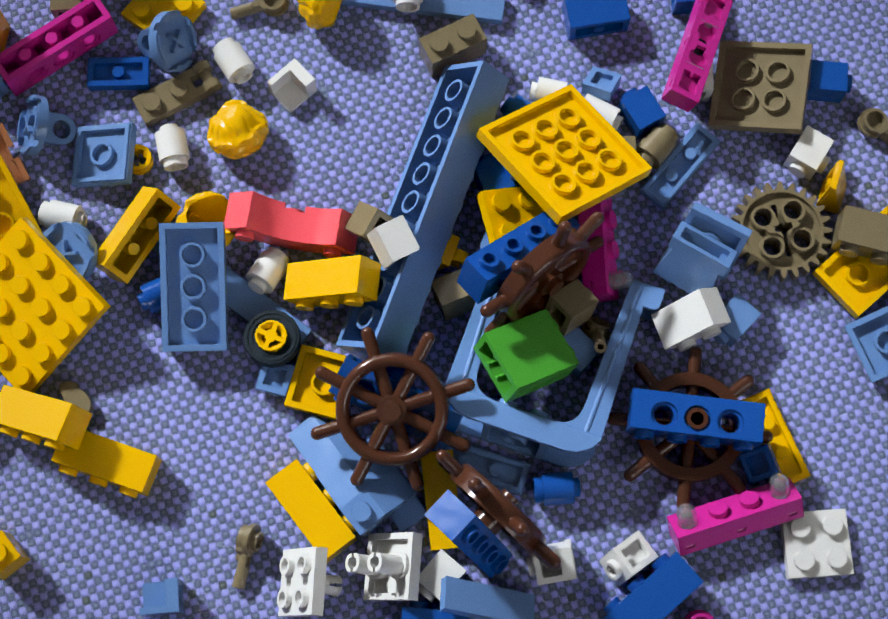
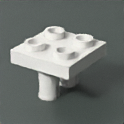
M423 533L369 534L367 555L359 553L347 555L345 560L346 570L351 573L365 575L363 600L418 601Z

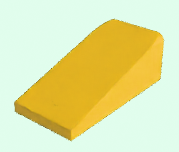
M843 160L837 161L823 180L816 206L825 205L823 210L835 214L840 212L846 191V174Z

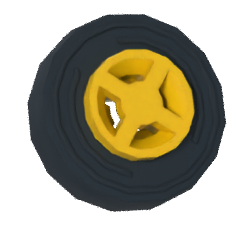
M268 310L257 314L249 321L245 328L243 340L245 350L253 361L261 366L274 368L284 366L293 360L299 352L301 334L298 325L292 317L281 311Z

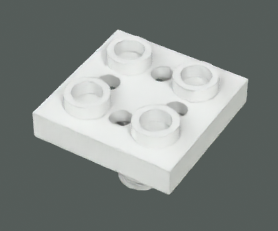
M316 546L283 550V557L279 565L281 586L277 595L278 616H323L324 596H339L342 587L330 586V584H342V578L339 575H326L328 548Z

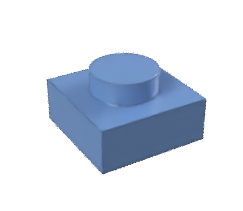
M593 66L582 83L581 93L586 95L589 93L599 99L610 102L620 86L622 75Z
M289 364L274 368L262 366L255 389L286 399L295 366Z

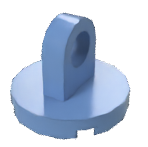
M178 10L160 12L154 17L150 27L140 31L137 37V45L142 54L146 57L149 56L162 70L167 72L186 70L194 60L191 59L192 52H195L197 48V37L193 24L187 16L183 17L180 14L182 12Z
M31 94L26 98L25 103L29 105L27 110L22 109L17 126L18 145L23 146L19 150L21 154L36 157L44 144L62 146L70 143L75 138L76 125L74 121L64 114L49 112V104L45 96ZM55 122H60L65 126L66 135L64 138H58L54 134L53 125Z
M64 221L52 224L43 232V235L85 279L92 275L97 265L99 245L87 228L76 222Z

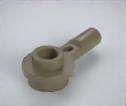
M255 0L230 8V13L233 20L259 12H264L271 17H277L288 10L290 1Z
M877 108L864 110L857 119L859 131L868 138L880 137L888 145L887 115Z
M591 316L588 321L581 325L580 329L593 341L596 352L603 353L606 351V340H609L611 336L609 331L611 324L604 319Z
M244 524L237 534L235 551L237 552L236 561H238L232 587L245 589L250 570L251 556L255 551L258 552L261 549L264 541V534L261 532L260 525Z

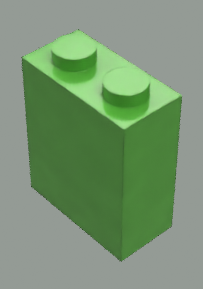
M547 309L485 332L473 347L505 403L566 378L579 364L574 350L566 342L557 322L552 319Z

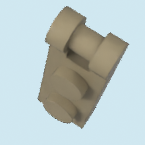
M201 60L187 71L132 98L147 128L215 94L222 88L219 79L213 77L211 73L212 67L208 60ZM201 78L203 84L195 88L193 82Z

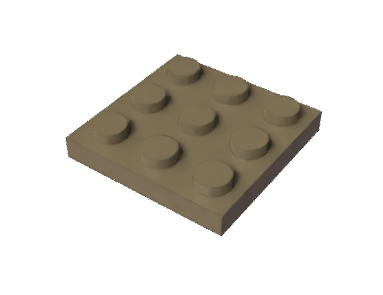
M720 41L708 122L709 128L712 130L802 134L814 50L813 44Z

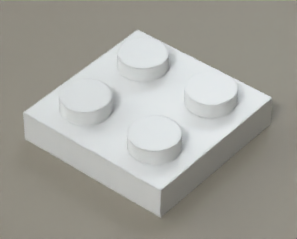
M846 509L804 511V517L780 524L786 580L854 574Z

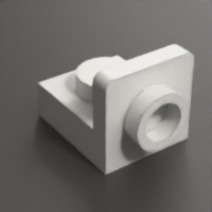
M638 530L609 551L599 562L603 566L606 575L617 586H621L659 556Z

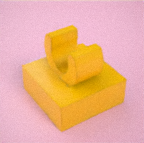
M452 234L447 242L441 265L437 269L438 271L450 265L458 268L459 265H463L465 258L468 257L467 252L457 249L459 237Z

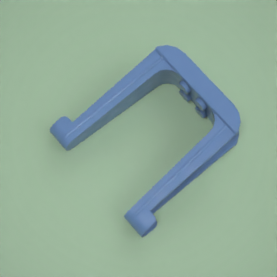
M486 231L480 243V249L490 244ZM632 278L608 341L607 349L603 354L582 411L575 419L567 422L548 419L549 415L538 409H531L530 412L519 409L518 404L514 401L505 403L504 399L500 398L498 402L482 393L477 383L482 362L473 347L483 336L484 329L497 315L496 313L486 318L480 312L481 307L496 298L497 293L479 304L475 302L445 385L466 378H470L475 382V388L472 391L449 398V405L457 413L463 415L456 430L555 466L571 468L583 465L593 457L597 444L601 442L640 317L647 320L652 319L651 314L657 312L661 306L665 289Z

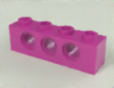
M84 0L0 53V74L14 95L18 96L119 31L112 16L100 0Z

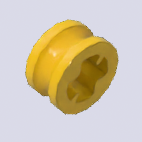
M136 144L134 156L136 155L139 158V154H143L145 163L141 165L139 162V166H135L134 163L133 174L145 175L153 168V156L147 147Z

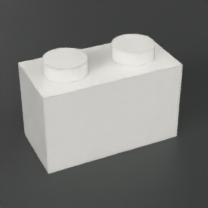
M717 287L698 289L651 314L664 349L678 348L679 352L697 346L696 340L702 337L703 339H709L722 333L720 328L731 323Z

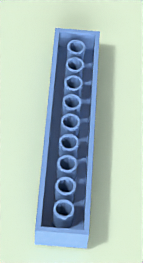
M486 61L444 66L387 212L393 218L400 215L404 216L420 248L417 252L396 261L388 268L384 269L381 265L377 301L364 302V305L361 307L350 306L336 342V346L362 360L368 358L361 336V331L365 327H370L374 330L381 353L400 352L407 354L408 345L412 334L419 323L420 313L431 291V284L437 269L441 265L444 250L452 236V229L458 213L463 207V200L474 178V171L479 158L484 152L485 146L476 137L478 129L495 121L496 113L505 96V90L509 82L508 77ZM373 249L370 259L380 263Z

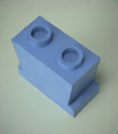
M681 221L668 244L669 247L661 255L652 272L690 294L701 288L715 287L719 276L724 277L737 251L688 223Z

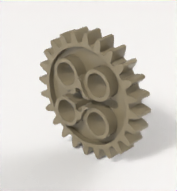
M781 181L777 183L774 190L769 183H766L763 187V193L755 187L751 192L752 197L747 194L744 195L742 199L744 205L738 204L734 210L738 215H733L731 220L753 230L738 258L746 256L748 260L744 267L748 268L754 264L756 266L754 275L756 276L762 270L766 271V279L768 281L774 274L778 275L780 282L785 280L787 274H789L793 281L799 277V272L807 276L810 273V267L816 269L820 265L818 259H824L828 254L823 248H828L832 243L831 240L825 237L829 236L833 229L824 227L831 218L830 216L820 215L825 205L815 207L813 203L817 196L814 195L807 199L805 197L806 188L804 187L797 193L795 192L794 183H791L787 190L783 188ZM772 206L775 207L777 212L776 214L773 211V209H771ZM784 209L794 210L797 218H789L785 214ZM754 217H764L768 225L761 226L757 224ZM777 226H778L779 231H781V232H776V231H775V229L777 228ZM794 237H800L805 240L807 247H798L794 242ZM769 244L775 247L777 255L766 253L763 245ZM785 248H786L787 252L790 254V257H787V256H786V254H785Z

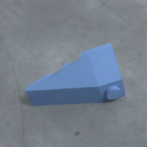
M311 415L288 436L359 535H369L418 493L411 488L410 483L398 468L372 463L360 486L352 485L350 478L361 456L349 447L341 433L320 440L313 439L311 437V430L314 427L326 424V422L315 415Z

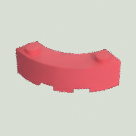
M254 191L233 192L229 195L224 220L225 230L234 233L237 240L244 242H253L255 240L288 249L323 253V256L328 258L341 257L342 254H355L358 236L344 229L352 214L342 208L306 207L304 212L295 208H286L285 202L266 197Z

